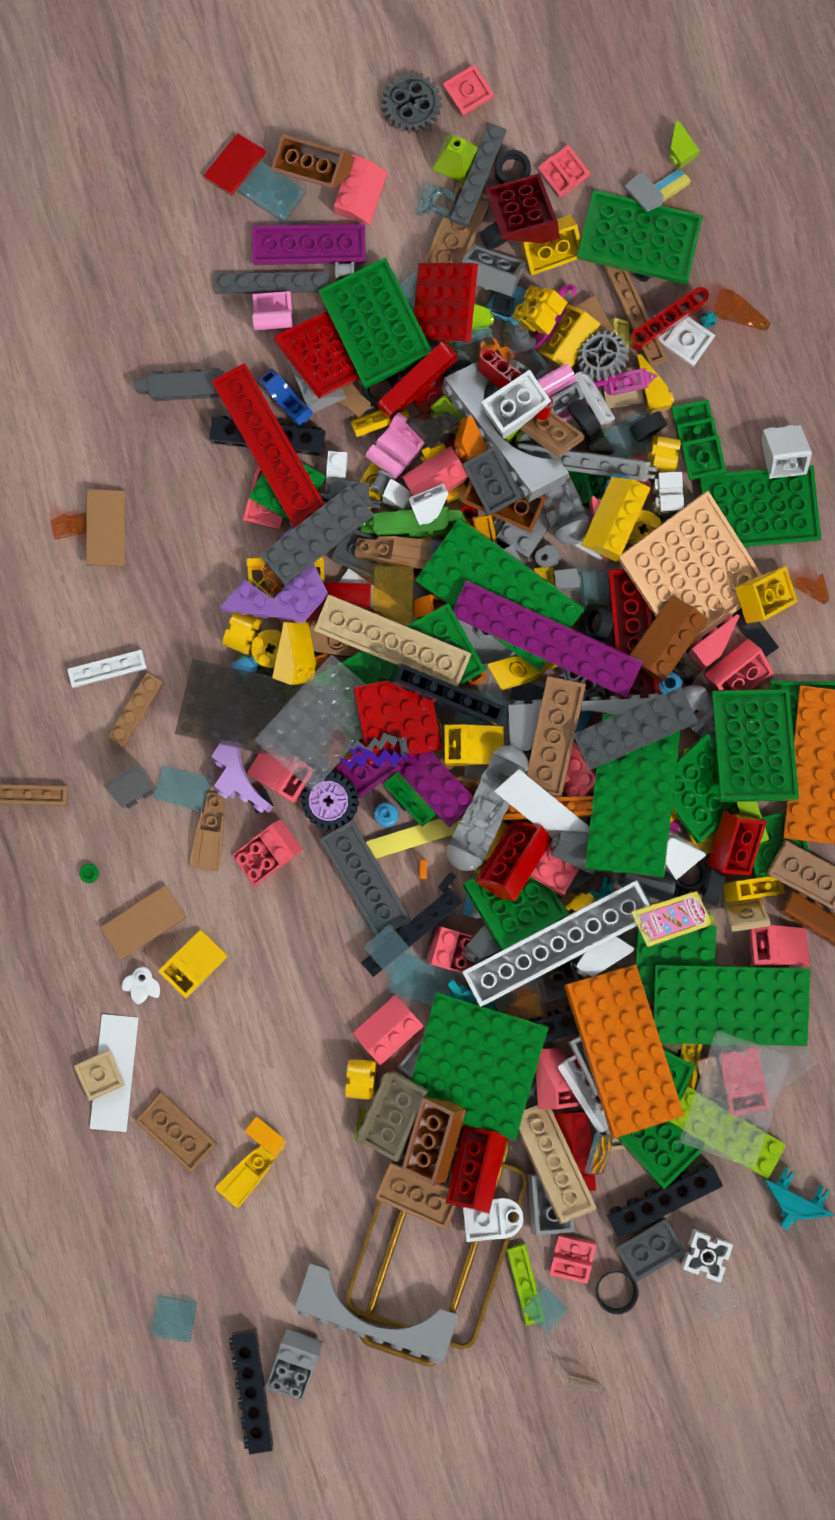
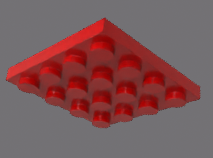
M418 263L414 315L427 341L471 342L478 272L477 263Z
M328 311L277 334L273 339L318 399L360 379Z
M388 681L353 687L361 735L365 747L370 744L374 737L380 741L383 733L397 738L407 737L408 754L410 755L442 749L433 701L389 684ZM386 741L381 750L376 745L372 750L378 758L384 749L391 756L394 751L401 755L399 741L396 742L394 747ZM370 758L366 760L367 764L374 763Z

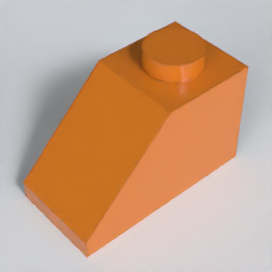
M472 415L460 421L454 442L456 455L462 462L488 450Z
M435 595L414 599L415 618L420 619L447 603Z

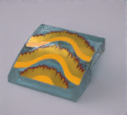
M595 1134L585 1173H605L614 1140L611 1134Z

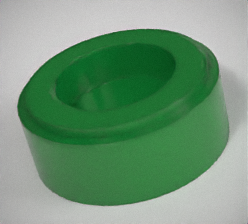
M85 864L81 867L79 876L83 882L93 883L99 877V870L93 864Z

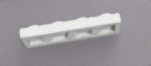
M138 650L69 668L68 673L72 688L145 670L147 666L143 651Z

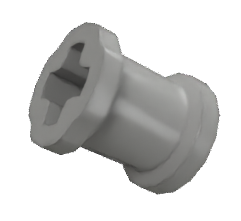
M335 262V279L355 273L354 262L350 264Z
M378 470V476L374 484L370 485V488L376 493L383 495L390 479H393V477L385 471Z

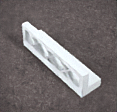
M573 1055L564 1060L558 1066V1069L600 1134L608 1128L601 1102L596 1099L590 1085L586 1083L582 1069L577 1068L573 1061L577 1058Z

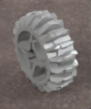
M605 329L602 334L598 330L597 335L591 333L590 339L585 337V344L580 343L583 349L577 350L579 354L577 361L580 363L579 367L583 370V373L586 376L589 375L592 380L596 377L600 381L604 377L607 381L609 375L615 378L614 373H621L620 367H626L624 361L628 360L626 355L628 349L626 348L625 341H622V337L620 335L616 336L615 332L612 331L609 334L608 330ZM608 344L615 346L617 352L609 350ZM591 358L593 361H596L597 367L592 366L588 359Z

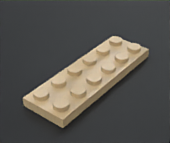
M538 1105L526 1109L518 1133L559 1224L595 1211L597 1209L552 1110L538 1109Z

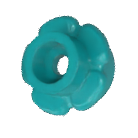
M706 312L702 314L700 323H702L704 328L712 327L717 324L718 316L713 314V312Z

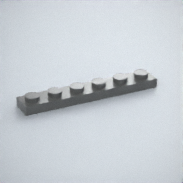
M489 123L450 222L468 228L507 129Z
M328 272L215 274L216 294H262L289 291L291 293H319L318 290L328 286Z

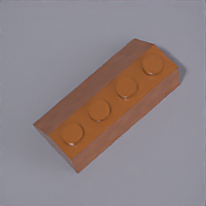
M282 134L271 171L335 189L350 175L355 157L342 150Z
M470 480L461 502L487 513ZM542 495L530 502H527L523 497L493 513L492 516L531 533L547 497Z
M670 596L630 655L643 661L640 669L654 680L665 681L708 618L693 606Z
M799 891L796 893L790 892L778 912L835 947V913L831 911L829 913L822 910V905L815 901L813 903L806 900L807 896Z
M422 1097L402 1170L432 1185L445 1182L466 1109L450 1101Z

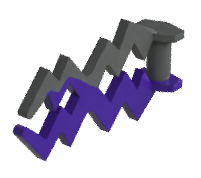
M383 733L380 741L374 737L367 747L358 740H356L354 746L348 742L341 755H344L349 749L354 755L358 748L363 754L361 757L355 754L351 762L342 757L340 760L350 770L356 762L362 768L369 758L378 767L382 765L385 759L395 767L402 758L410 756L408 754L407 737L397 738ZM386 741L393 747L399 741L401 755L394 751L391 756L384 749L378 758L372 750L375 745L381 750Z

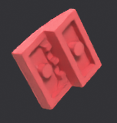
M569 144L538 167L560 197L573 190L592 175Z
M558 1233L549 1275L587 1284L592 1268L596 1242Z

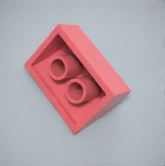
M352 155L355 159L350 175L341 184L334 205V213L371 225L388 172L368 159Z
M451 446L402 476L413 496L443 483L449 493L470 480Z
M747 639L704 675L714 691L754 690L772 676L774 672L762 649L750 639Z
M395 994L353 1032V1035L381 1065L423 1027V1024Z

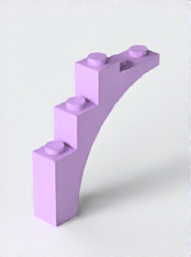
M233 689L209 725V728L213 731L211 734L219 740L222 739L211 756L216 760L214 764L224 770L214 787L219 789L217 793L226 799L228 796L234 799L236 794L239 793L237 795L238 798L246 803L250 800L254 803L253 808L261 813L264 810L269 813L273 806L264 800L254 789L245 773L241 760V731L245 717L253 702Z

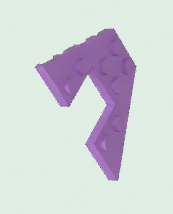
M291 526L281 538L292 531L294 527ZM312 564L288 583L274 599L244 579L220 609L222 612L230 611L240 613L241 615L252 614L255 617L279 618V620H293L294 622L304 623L328 596V593L315 565Z

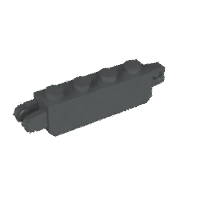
M211 368L209 371L192 369L190 372L184 373L181 370H174L167 374L156 371L149 374L148 379L136 380L133 386L137 393L149 394L154 401L220 398L212 384V380L225 373L224 370L219 368Z

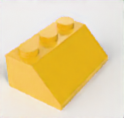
M571 215L557 219L560 239L542 244L519 241L531 276L577 260L581 240L577 223Z
M568 304L566 312L549 342L541 345L536 352L558 367L566 363L573 367L579 356L577 350L583 349L580 343L585 344V337L590 339L591 333L595 335L600 323L586 311Z

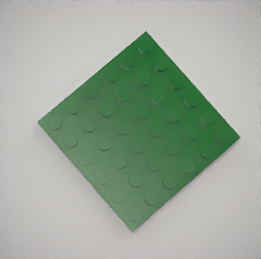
M436 992L411 1081L429 1090L428 1098L450 1101L465 1108L463 1124L482 1130L493 1131L501 1134L503 1137L516 1140L549 1027Z

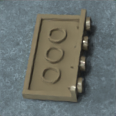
M392 1071L384 1074L380 1080V1088L372 1098L373 1104L365 1114L366 1120L358 1130L357 1143H364L397 1162L400 1160L414 1128L421 1099L428 1096L429 1090Z

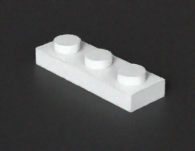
M583 371L576 373L574 379L579 383L581 391L585 396V401L592 408L598 422L603 425L614 421L615 417L594 381L589 375L586 376Z

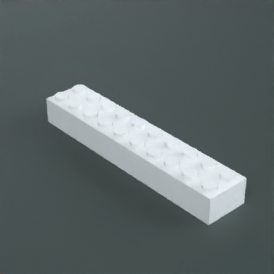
M635 881L463 971V974L480 1007L637 926L631 912L649 907L651 904L639 882Z

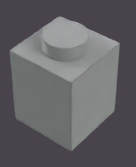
M577 568L554 571L555 587L562 592L578 590L579 585L582 584L581 573H577Z

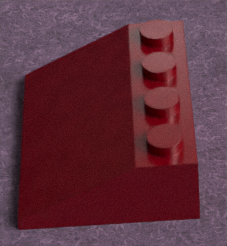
M540 173L485 188L502 240L542 244L560 239L558 221Z

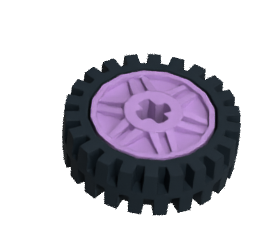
M323 772L311 778L301 794L302 810L305 811L304 815L306 818H309L312 824H316L317 827H322L323 829L339 828L347 824L357 813L360 802L358 801V789L354 786V782L349 780L346 775L338 772ZM331 796V799L334 800V803L330 804V802L327 801V798Z

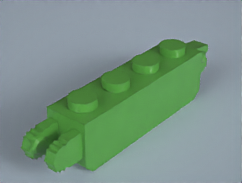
M444 505L438 518L429 524L419 525L413 510L399 509L394 512L383 510L380 513H373V518L361 526V531L365 534H376L377 537L424 538L446 536L460 517L465 521L467 520L462 511L450 510Z

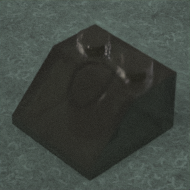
M425 411L405 421L430 449L448 442L458 431L460 425L458 419L449 412Z
M573 960L537 977L539 990L545 1006L568 999L564 986L579 981Z

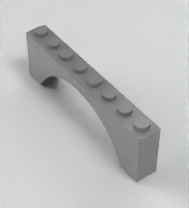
M478 361L444 378L442 385L443 394L451 400L455 410L459 411L463 418L472 415L488 449L498 446L522 496L527 502L544 495L566 482L569 473L558 459L535 457L519 451L507 443L495 431L488 416L482 409L481 402L484 400V391L489 385L490 380L477 370Z
M649 694L648 698H641V695H629V699H621V696H610V700H602V697H590V701H582L580 713L600 712L618 715L660 696V694ZM532 700V704H525L524 701H513V705H508L511 746H515L523 752L531 751L542 700Z
M313 1263L309 1264L295 1306V1310L299 1311L298 1315L307 1318L310 1315L317 1317L316 1321L323 1324H328V1321L335 1323V1328L346 1331L347 1328L354 1330L353 1334L364 1338L366 1334L373 1337L372 1341L383 1344L385 1341L391 1343V1347L402 1351V1348L410 1350L409 1354L417 1357H421V1354L428 1356V1361L439 1364L440 1361H445L459 1318V1314L440 1309L426 1321L407 1328L389 1329L369 1324L354 1315L343 1304L334 1288L330 1269Z

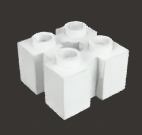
M682 472L659 473L657 478L654 479L652 493L656 494V498L653 501V512L657 513L658 518H670L684 509Z
M693 1229L688 1242L692 1249L690 1253L686 1252L681 1263L682 1269L697 1275L700 1270L704 1271L703 1275L706 1278L721 1283L726 1268L722 1262L723 1259H729L733 1244L718 1237L711 1241V1237L708 1234ZM709 1251L708 1253L711 1255L710 1258L707 1257L705 1260H703V1254Z

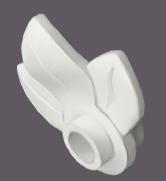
M146 967L137 968L133 975H129L123 980L122 990L131 991L132 1000L136 1004L144 1002L148 995L154 998H158L160 995L159 982L152 978V972ZM139 975H145L146 979L141 980Z

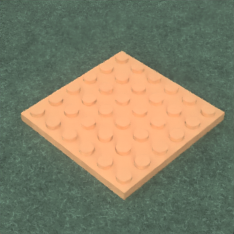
M709 491L704 492L685 506L684 509L624 551L618 559L655 617L670 596H673L693 606L708 618L691 644L741 608L735 587L762 575Z

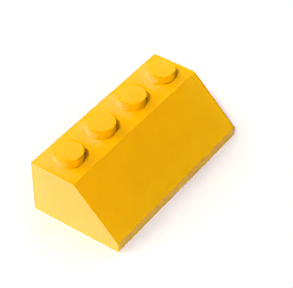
M611 477L581 546L613 561H617L625 548L650 491V487L633 479Z

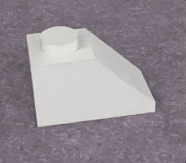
M328 451L326 493L331 489L332 478L346 480L347 452Z
M390 479L383 494V504L396 510L409 509L411 507L409 498L412 496V493L396 481Z
M444 483L409 498L419 525L429 524L438 518L448 496Z

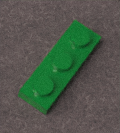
M398 771L383 784L422 827L436 815Z

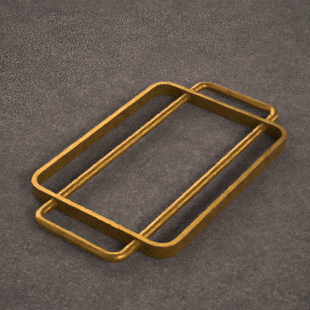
M462 1123V1126H461V1128H464V1126H465V1127L476 1128V1127H472V1126H469V1125H466V1124H463V1123ZM507 1138L494 1196L503 1169L515 1171L523 1179L522 1188L517 1200V1204L520 1207L527 1188V1179L521 1169L506 1163L510 1151V1142ZM378 1200L347 1291L346 1301L350 1310L364 1316L363 1321L369 1324L371 1319L399 1329L411 1326L373 1314L407 1214L406 1212L399 1210L366 1311L355 1307L350 1298L382 1203ZM513 1212L510 1222L516 1221L517 1212ZM510 1237L504 1239L472 1338L465 1343L451 1340L449 1346L457 1349H466L475 1343ZM473 1241L470 1244L448 1310L450 1312L456 1313L480 1241ZM366 1334L364 1338L360 1337L361 1341L371 1348L424 1366L436 1364L428 1361V1358L417 1357L409 1354L408 1351H400L392 1348L390 1345L374 1342Z

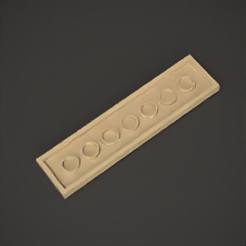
M331 595L327 596L314 629L316 632L386 661L407 665L457 687L472 654Z

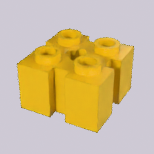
M530 285L523 296V299H525L523 304L521 303L516 307L512 318L524 329L534 332L537 330L539 333L549 335L556 323L554 319L557 315H561L568 302L555 290L541 289L538 286Z

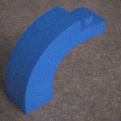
M273 368L258 380L271 398L295 424L300 425L306 422L313 414L312 410L296 396Z

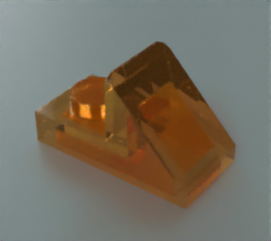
M86 512L71 516L63 514L51 520L54 539L57 540L86 533Z
M823 573L818 576L814 585L811 584L812 581L804 576L801 578L798 576L792 584L794 588L824 605L829 601L830 598Z

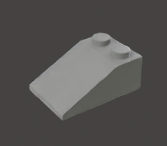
M543 506L531 533L506 522L496 537L497 543L505 548L513 545L518 556L528 561L551 526L546 516L545 507Z

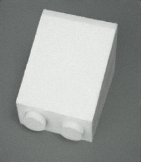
M801 425L764 429L761 442L769 479L807 474L812 452Z
M670 829L665 870L677 880L705 857L706 854L685 835Z
M614 937L581 954L574 965L577 968L575 972L584 978L588 976L594 977L632 953L634 948L618 937Z

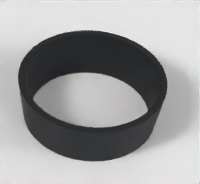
M607 1272L597 1283L596 1299L599 1305L611 1314H623L630 1311L638 1300V1285L634 1278L626 1272ZM611 1273L626 1275L633 1285L632 1299L621 1308H611L605 1305L599 1296L598 1289L601 1280Z

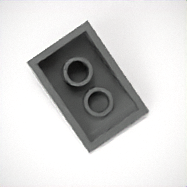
M139 765L134 766L104 784L122 808L127 807V809L137 805V800L140 798H149L154 794L153 791L157 789L146 770Z

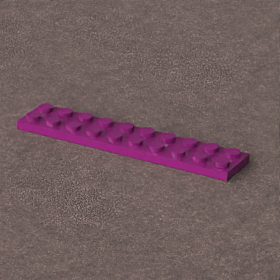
M468 580L453 610L458 620L624 697H627L643 661Z

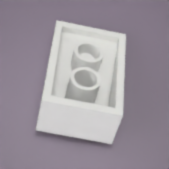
M528 370L483 400L481 404L488 418L502 438L505 439L539 413L551 400L531 371Z

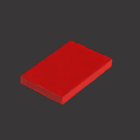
M237 133L203 177L232 196L264 157L266 151Z

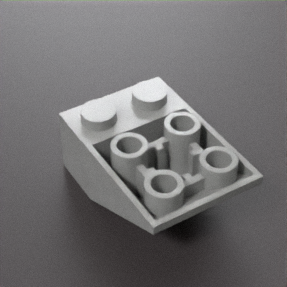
M286 1329L266 1388L303 1401L323 1342Z

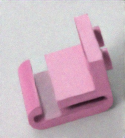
M290 291L253 294L254 331L293 327Z
M568 363L537 380L545 393L550 397L576 382L574 379L575 374ZM568 408L557 413L565 421L573 418Z
M398 412L394 416L389 428L378 438L377 444L369 448L365 457L389 473L394 479H397L418 456L429 435Z

